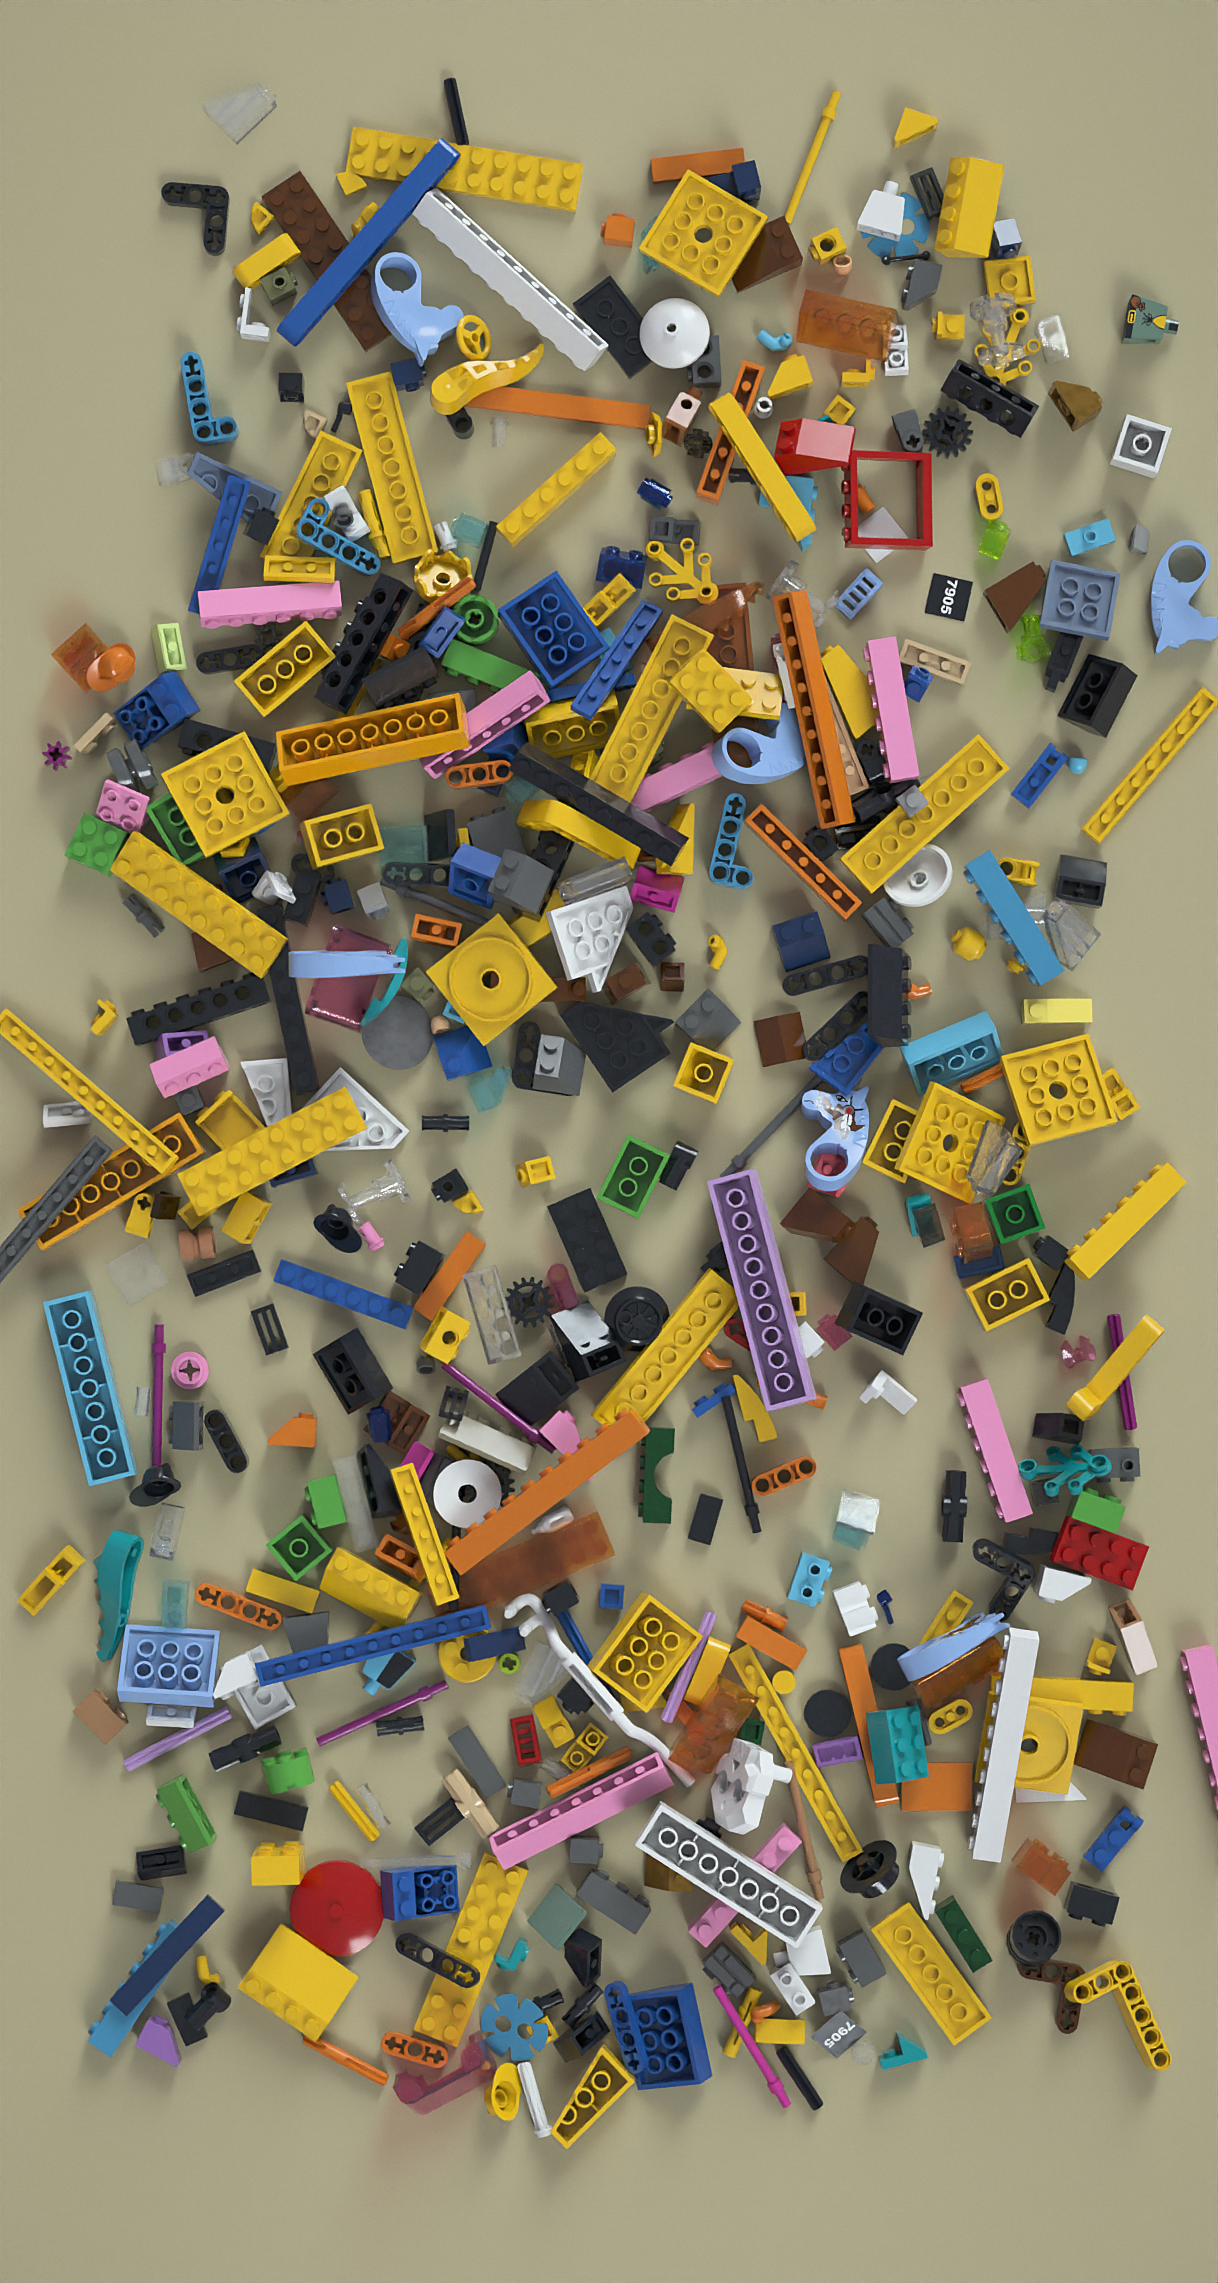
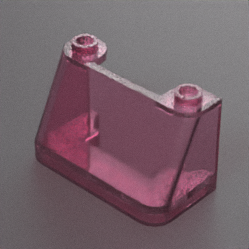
M337 924L332 929L325 951L344 952L378 950L387 951L389 955L393 954V950L390 949L391 944ZM379 974L315 978L305 1008V1014L361 1034L362 1025H360V1022L369 1006Z
M480 2031L468 2037L470 2045L464 2048L461 2053V2063L463 2066L440 2079L427 2084L423 2075L415 2077L408 2074L407 2070L397 2074L393 2089L399 2100L415 2113L425 2115L494 2078L497 2064Z

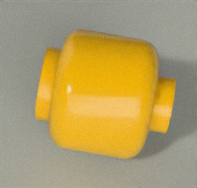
M966 926L961 930L957 929L950 939L953 942L952 951L967 961L978 960L987 947L985 936L970 926Z

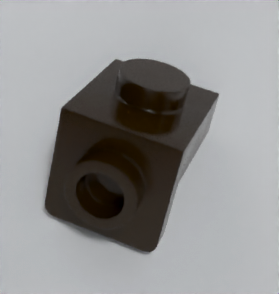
M166 1191L155 1194L150 1217L175 1220L181 1197Z

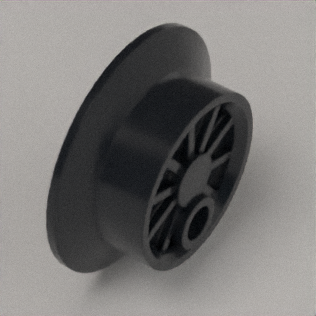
M633 1286L619 1291L612 1297L605 1310L604 1322L617 1337L622 1349L641 1352L648 1343H651L658 1337L663 1324L670 1317L666 1302L657 1292L647 1287Z
M878 1840L865 1845L862 1848L864 1852L847 1861L840 1876L841 1886L846 1892L860 1893L864 1898L870 1899L882 1895L893 1886L899 1875V1866L895 1862L897 1850L890 1841Z

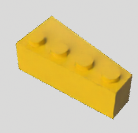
M605 2044L600 2048L550 2131L566 2149L637 2079Z

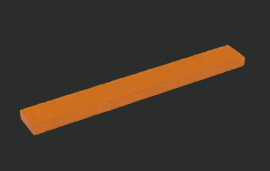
M504 386L483 392L464 405V407L643 430H645L646 425H649L651 405Z

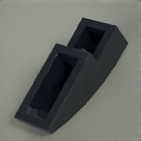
M1064 1262L1048 1296L1050 1299L1048 1303L1053 1304L1054 1307L1045 1325L1046 1328L1065 1335L1068 1328L1075 1297V1273Z
M1032 1527L1029 1529L1028 1536L1005 1532L1002 1547L1014 1554L1052 1552L1059 1532Z

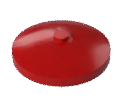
M331 1860L320 1863L305 1873L300 1885H296L292 1893L290 1918L293 1928L298 1935L328 1956L340 1957L354 1954L370 1944L381 1928L384 1919L381 1887L369 1871L356 1863L344 1860Z

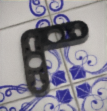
M177 182L165 184L162 187L161 195L167 205L206 209L204 247L207 253L212 256L221 255L225 251L230 204L227 190L221 186ZM171 189H175L177 194H183L182 190L186 189L184 193L185 201H182L183 198L179 195H175L173 199H170L166 193H170ZM194 190L202 193V198L198 202H193L189 199L190 193ZM206 191H209L210 197H217L218 193H221L225 199H221L220 203H216L214 198H208L209 203H205L207 199ZM215 215L223 218V224L219 227H213L210 224L211 218ZM209 231L217 233V241L221 244L216 246L215 250L212 249L211 245H208L213 243L214 239L213 233H209Z
M527 1021L523 1023L518 1034L512 1073L513 1084L523 1090L573 1096L533 1089V1087H530L532 1082L525 1081L524 1085H519L520 1082L516 1080V1076H520L521 1072H526V1077L533 1078L532 1073H535L540 1039V1028L535 1022ZM528 1026H533V1030L537 1031L536 1035L531 1036L530 1041L531 1043L535 1042V1047L520 1045L521 1040L526 1042L527 1035L523 1033V1030L528 1029ZM530 1049L533 1053L531 1061L523 1062L519 1057L520 1051Z
M978 1539L972 1546L974 1558L978 1562L1006 1576V1579L989 1604V1614L996 1613L995 1607L999 1609L1003 1604V1600L1006 1601L1003 1605L1004 1612H998V1614H1004V1617L999 1620L1003 1622L1009 1618L1034 1580V1566L1024 1558L988 1539ZM987 1547L988 1553L983 1552L979 1554V1548ZM1005 1556L1010 1559V1563L1007 1566L997 1564V1560L1000 1557ZM1028 1569V1575L1020 1576L1019 1570L1024 1571ZM1010 1586H1014L1019 1591L1016 1595L1009 1596L1005 1593V1590Z

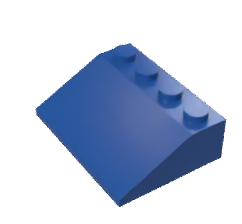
M557 571L498 609L499 619L549 690L555 689L571 679L610 648Z
M693 1983L670 1985L629 1994L648 2057L646 2069L635 2074L638 2090L698 2085L711 2078L713 2075ZM621 2010L623 2021L626 2022L627 2014ZM626 2033L628 2044L633 2045L634 2037L630 2033ZM633 2059L634 2064H640L639 2060Z

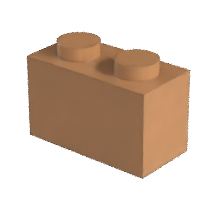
M94 1689L72 1712L106 1745L129 1722L126 1719L128 1716L120 1707L117 1706L115 1708L109 1702L111 1699L104 1691Z

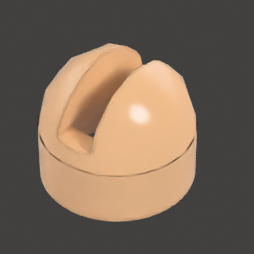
M848 255L836 256L833 260L835 272L841 276L849 274L852 269V258Z
M437 1015L431 1020L430 1027L433 1034H441L451 1029L448 1020L442 1015Z

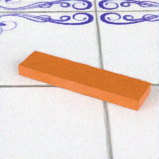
M743 148L652 158L650 162L653 184L681 181L688 169L702 178L731 172L732 165L745 162Z
M467 1231L413 1306L414 1309L432 1321L486 1244Z

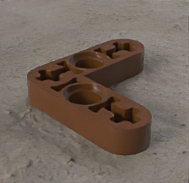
M1049 1959L1041 1965V1975L1038 1976L1037 1970L1030 1969L1029 1973H1026L1022 1965L1017 1963V1970L1022 1977L1061 1985L1056 2025L1064 2034L1073 2033L1078 2026L1082 2003L1068 2005L1064 2002V1989L1072 1978L1064 1975V1980H1061L1063 1974L1062 1967H1066L1065 1972L1073 1973L1074 1969H1077L1080 1975L1085 1974L1084 1969L1075 1963ZM1055 1965L1058 1968V1973L1055 1977L1050 1978L1045 1975L1047 1966ZM1080 1986L1076 1989L1077 1998L1080 1997L1082 1992ZM1062 2008L1075 2010V2013L1070 2012L1069 2019L1073 2024H1068L1067 2028H1064L1063 2023H1061V2020H1065L1067 2012L1062 2011Z

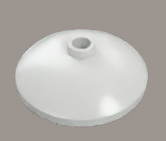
M670 298L654 305L644 316L640 327V342L644 352L650 360L665 368L676 369L692 364L703 354L709 342L710 328L704 312L693 302L682 298ZM670 326H676L674 332L668 331Z
M927 843L887 879L883 885L889 897L898 904L908 907L924 906L937 900L947 890L953 875L952 864L947 854L941 848Z

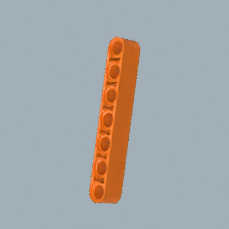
M862 1644L838 1648L875 1806L878 1808L899 1803L895 1783L876 1785L866 1713L875 1712L878 1709Z

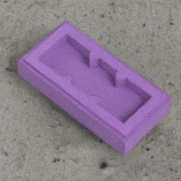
M859 1735L812 1744L817 1768L864 1759Z

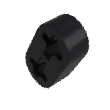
M297 854L291 860V867L296 874L300 873L319 879L322 883H327L328 880L333 879L335 876V869L332 865L327 867L328 871L331 872L330 875H325L324 878H321L319 872L312 870V867L311 869L303 868L302 871H299V867L295 865L296 861H301L302 858H305V863L311 865L306 854Z

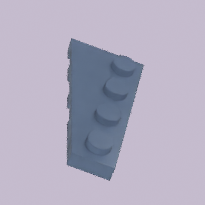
M199 452L195 453L186 473L218 500H221L228 474L251 481L241 518L247 523L255 509L262 510L265 507L274 512L282 494L281 491Z

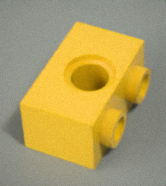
M441 1306L418 1347L448 1364L450 1360L456 1357L458 1353L457 1347L461 1340L468 1336L471 1323ZM451 1331V1337L447 1341H443V1334Z

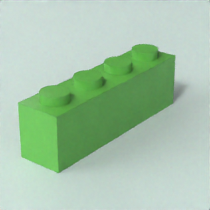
M455 639L451 640L441 663L442 668L445 669L444 673L456 678L458 675L466 677V682L478 687L480 684L488 686V691L494 694L530 671ZM531 671L539 679V674Z

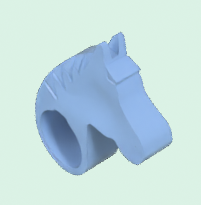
M394 252L380 258L371 276V297L374 307L392 335L406 348L413 351L418 364L423 366L427 355L436 353L439 347L438 343L441 340L456 334L457 324L464 317L459 307L453 305L439 310L436 307H426L421 304V271L418 264L408 255ZM386 268L400 269L408 275L412 287L403 291V293L396 290L393 292L382 281L380 271Z
M1184 540L1172 545L1159 562L1154 573L1150 593V613L1153 630L1158 639L1155 649L1156 655L1166 647L1177 650L1179 646L1188 641L1210 642L1218 636V619L1215 617H1202L1198 610L1189 605L1190 598L1205 580L1211 567L1210 556L1207 550L1195 541ZM1182 548L1196 551L1201 556L1204 564L1202 576L1196 581L1189 583H1177L1178 580L1174 577L1171 578L1168 560L1174 551Z
M781 703L780 719H766L770 729L767 737L745 728H735L726 733L715 743L712 750V760L718 772L724 777L739 783L764 784L784 778L803 767L807 761L795 710L793 708L788 709L787 703ZM727 741H735L747 750L750 760H752V767H740L730 759L727 753Z
M387 951L288 952L289 977L339 978L405 973V969L398 967V963L405 962V958L398 957V955H389Z

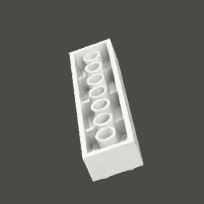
M662 1801L659 1802L635 1840V1846L796 1949H798L823 1909L821 1903Z

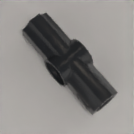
M913 779L877 784L873 788L872 794L852 804L853 813L857 821L863 823L881 812L891 813L899 806L895 799L913 785L919 788L921 786L919 780Z
M946 1470L945 1493L942 1496L941 1506L943 1542L963 1543L964 1517L966 1518L967 1496H965L966 1471Z
M272 1725L256 1733H248L236 1738L230 1744L215 1749L208 1754L213 1768L218 1772L240 1762L241 1764L254 1759L260 1753L281 1745L282 1741L275 1725Z

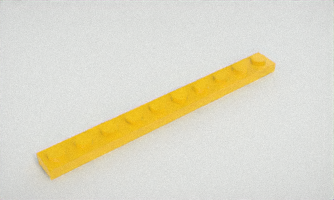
M7 1008L0 1014V1034L163 1176L179 1159L176 1154Z
M746 1643L730 1652L728 1656L786 1761H793L797 1781L841 1861L844 1863L864 1852L751 1646Z

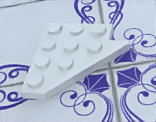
M622 886L546 913L567 980L587 974L593 993L601 991L634 908L627 886Z
M341 1067L303 1107L305 1108L346 1086L368 1129L326 1151L394 1149L410 1132Z

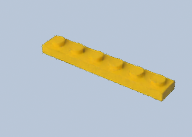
M413 1463L390 1470L389 1472L435 1605L439 1606L459 1599Z

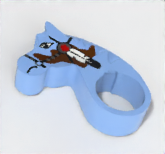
M868 1086L857 1092L851 1090L847 1097L840 1092L831 1094L810 1090L802 1098V1115L809 1120H818L821 1126L827 1130L809 1147L805 1158V1176L809 1183L819 1190L835 1191L844 1187L860 1168L866 1151L869 1130V1113L866 1105L869 1091ZM823 1153L839 1154L845 1159L846 1169L836 1176H823L813 1169L811 1161Z
M983 1612L978 1613L963 1621V1624L954 1630L926 1641L901 1655L897 1661L909 1682L917 1680L961 1657V1655L966 1654L989 1637L1010 1626L1009 1623H1000L999 1621L1004 1617V1614L999 1613L996 1615V1613L984 1615Z

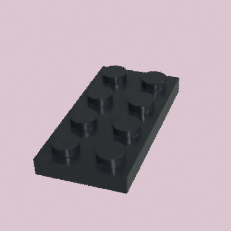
M608 276L573 303L574 308L587 325L609 345L607 351L629 379L653 362L644 352L640 342V327L643 317L611 276Z
M591 1188L547 1206L584 1293L627 1275V1271Z

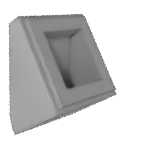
M1136 524L1131 531L1129 550L1130 552L1145 554L1148 550L1149 530Z

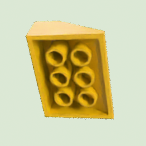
M642 1591L587 1667L603 1682L641 1710L648 1713L703 1636L650 1594Z
M281 1923L237 1988L316 2042L359 1976Z

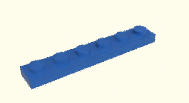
M229 474L227 476L188 607L190 612L199 614L198 591L219 590L251 481Z
M644 599L641 601L571 704L572 711L590 721L592 720L662 617L663 609Z
M283 1259L279 1263L273 1280L279 1284L405 1330L414 1309L412 1306Z

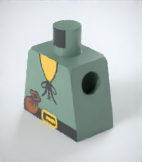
M1132 294L1128 302L1122 344H1160L1163 333L1177 334L1179 321L1166 318L1168 310L1166 305Z

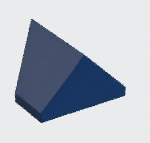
M519 722L481 749L492 761L505 760L512 764L518 750L526 742L529 743L526 727Z

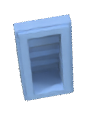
M865 568L833 605L851 620L882 587L883 582L869 569ZM864 578L874 585L872 589L862 581ZM857 585H859V586H860L863 590H865L868 594H867L866 596H864V595L856 588ZM851 592L861 600L859 604L849 595ZM844 599L855 607L853 611L843 603Z

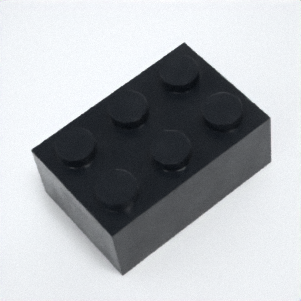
M854 1281L834 1324L900 1355H904L923 1312Z

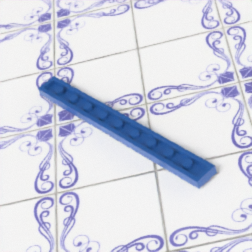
M486 1604L256 1662L255 1668L260 1687L490 1629L491 1623Z

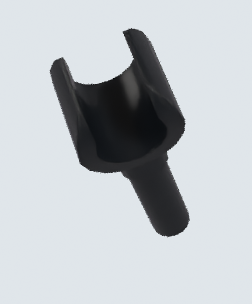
M342 401L339 403L337 417L331 431L336 433L343 414L351 415L352 405L350 402Z

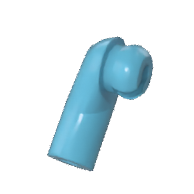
M764 329L756 338L773 352L787 350L792 343V336L790 334L783 333L782 336L772 337Z

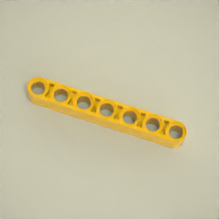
M728 392L710 403L708 406L713 417L792 540L797 543L816 531L813 520L733 395Z

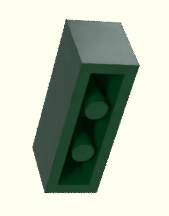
M953 1895L935 1906V1913L972 1973L993 1961Z

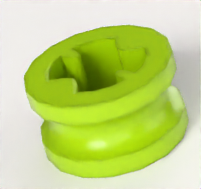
M515 1653L503 1654L500 1657L499 1668L502 1672L513 1674L519 1669L520 1659ZM506 1657L516 1661V1665L513 1664V1669L503 1666V1662H506Z

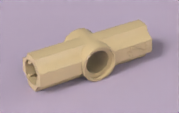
M458 1768L441 1780L455 1799V1804L466 1819L471 1821L482 1838L490 1835L500 1826L486 1808V1803L475 1788L470 1786Z

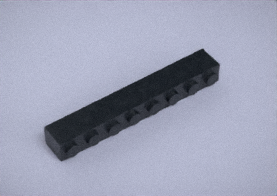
M528 742L518 750L509 768V771L670 866L679 858L689 840L687 836Z
M280 904L257 909L258 918L288 938L269 971L294 1092L296 1095L319 1091L320 1087L298 981L296 977H289L288 952H291L286 923L283 918V908Z

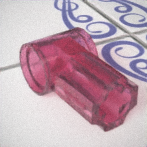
M563 1263L552 1264L548 1269V1279L550 1280L560 1311L580 1304L568 1268ZM560 1267L565 1271L563 1279L555 1280L552 1277L551 1272L554 1268Z

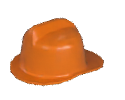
M116 643L107 648L88 667L86 680L89 686L95 691L103 692L111 690L119 683L129 680L135 671L134 651L125 643Z

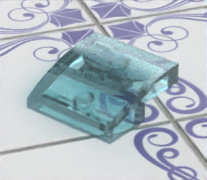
M427 825L379 829L384 849L379 852L380 872L388 862L429 863ZM392 867L391 871H387V875H405L406 867H403L404 872H397ZM414 868L410 871V874L422 873L420 868Z

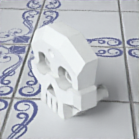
M734 1738L730 1753L724 1754L719 1761L715 1772L718 1774V1777L711 1788L715 1822L728 1831L742 1835L758 1827L765 1797L769 1795L773 1780L789 1783L792 1778V1770L774 1765L773 1754L760 1746Z

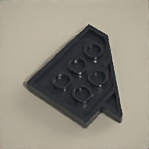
M578 1002L560 1014L612 1093L671 1054L658 1034L674 1023L672 1019L584 1002Z

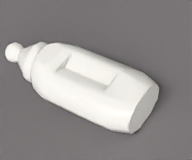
M563 1506L544 1516L536 1526V1529H533L531 1533L533 1535H536V1533H552L571 1523L574 1517L569 1507Z

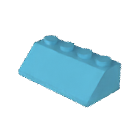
M986 1011L908 1043V1046L899 1047L918 1096L926 1093L930 1081L946 1086L1000 1063L999 1058L1004 1055L996 1027Z

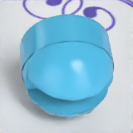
M1069 757L1068 766L1070 771L1075 774L1082 773L1086 769L1087 759Z

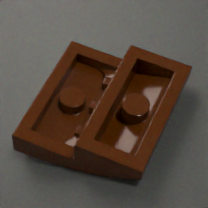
M388 1391L383 1396L363 1430L406 1456L430 1418V1415L392 1391Z

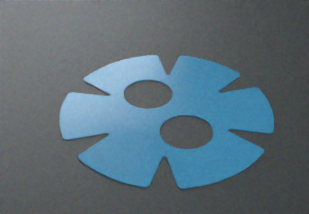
M901 193L900 196L905 198L903 219H910L915 224V229L911 234L904 235L901 233L898 242L861 231L863 239L876 236L867 246L880 257L890 256L892 247H894L896 257L914 255L919 249L912 239L922 243L926 242L930 223L925 213L913 216L922 207L920 202L913 196L906 193Z
M505 1994L496 1997L494 2000L500 2011L487 2004L481 2016V2031L495 2032L485 2039L487 2045L501 2057L505 2055L510 2047L512 2061H524L533 2058L534 2055L528 2044L541 2051L547 2041V2024L533 2023L543 2017L544 2014L535 2003L527 1998L518 2008V1996L516 1994ZM497 2017H507L511 2022V2028L506 2032L498 2030L495 2025ZM525 2023L532 2027L533 2036L530 2039H523L518 2035L517 2028L520 2024Z

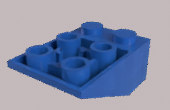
M176 671L161 674L113 714L130 740L135 738L143 750L181 726L185 718H192L200 711V708Z
M456 1864L380 1870L383 1918L400 1921L459 1912Z

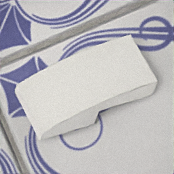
M906 325L883 326L885 376L908 375Z

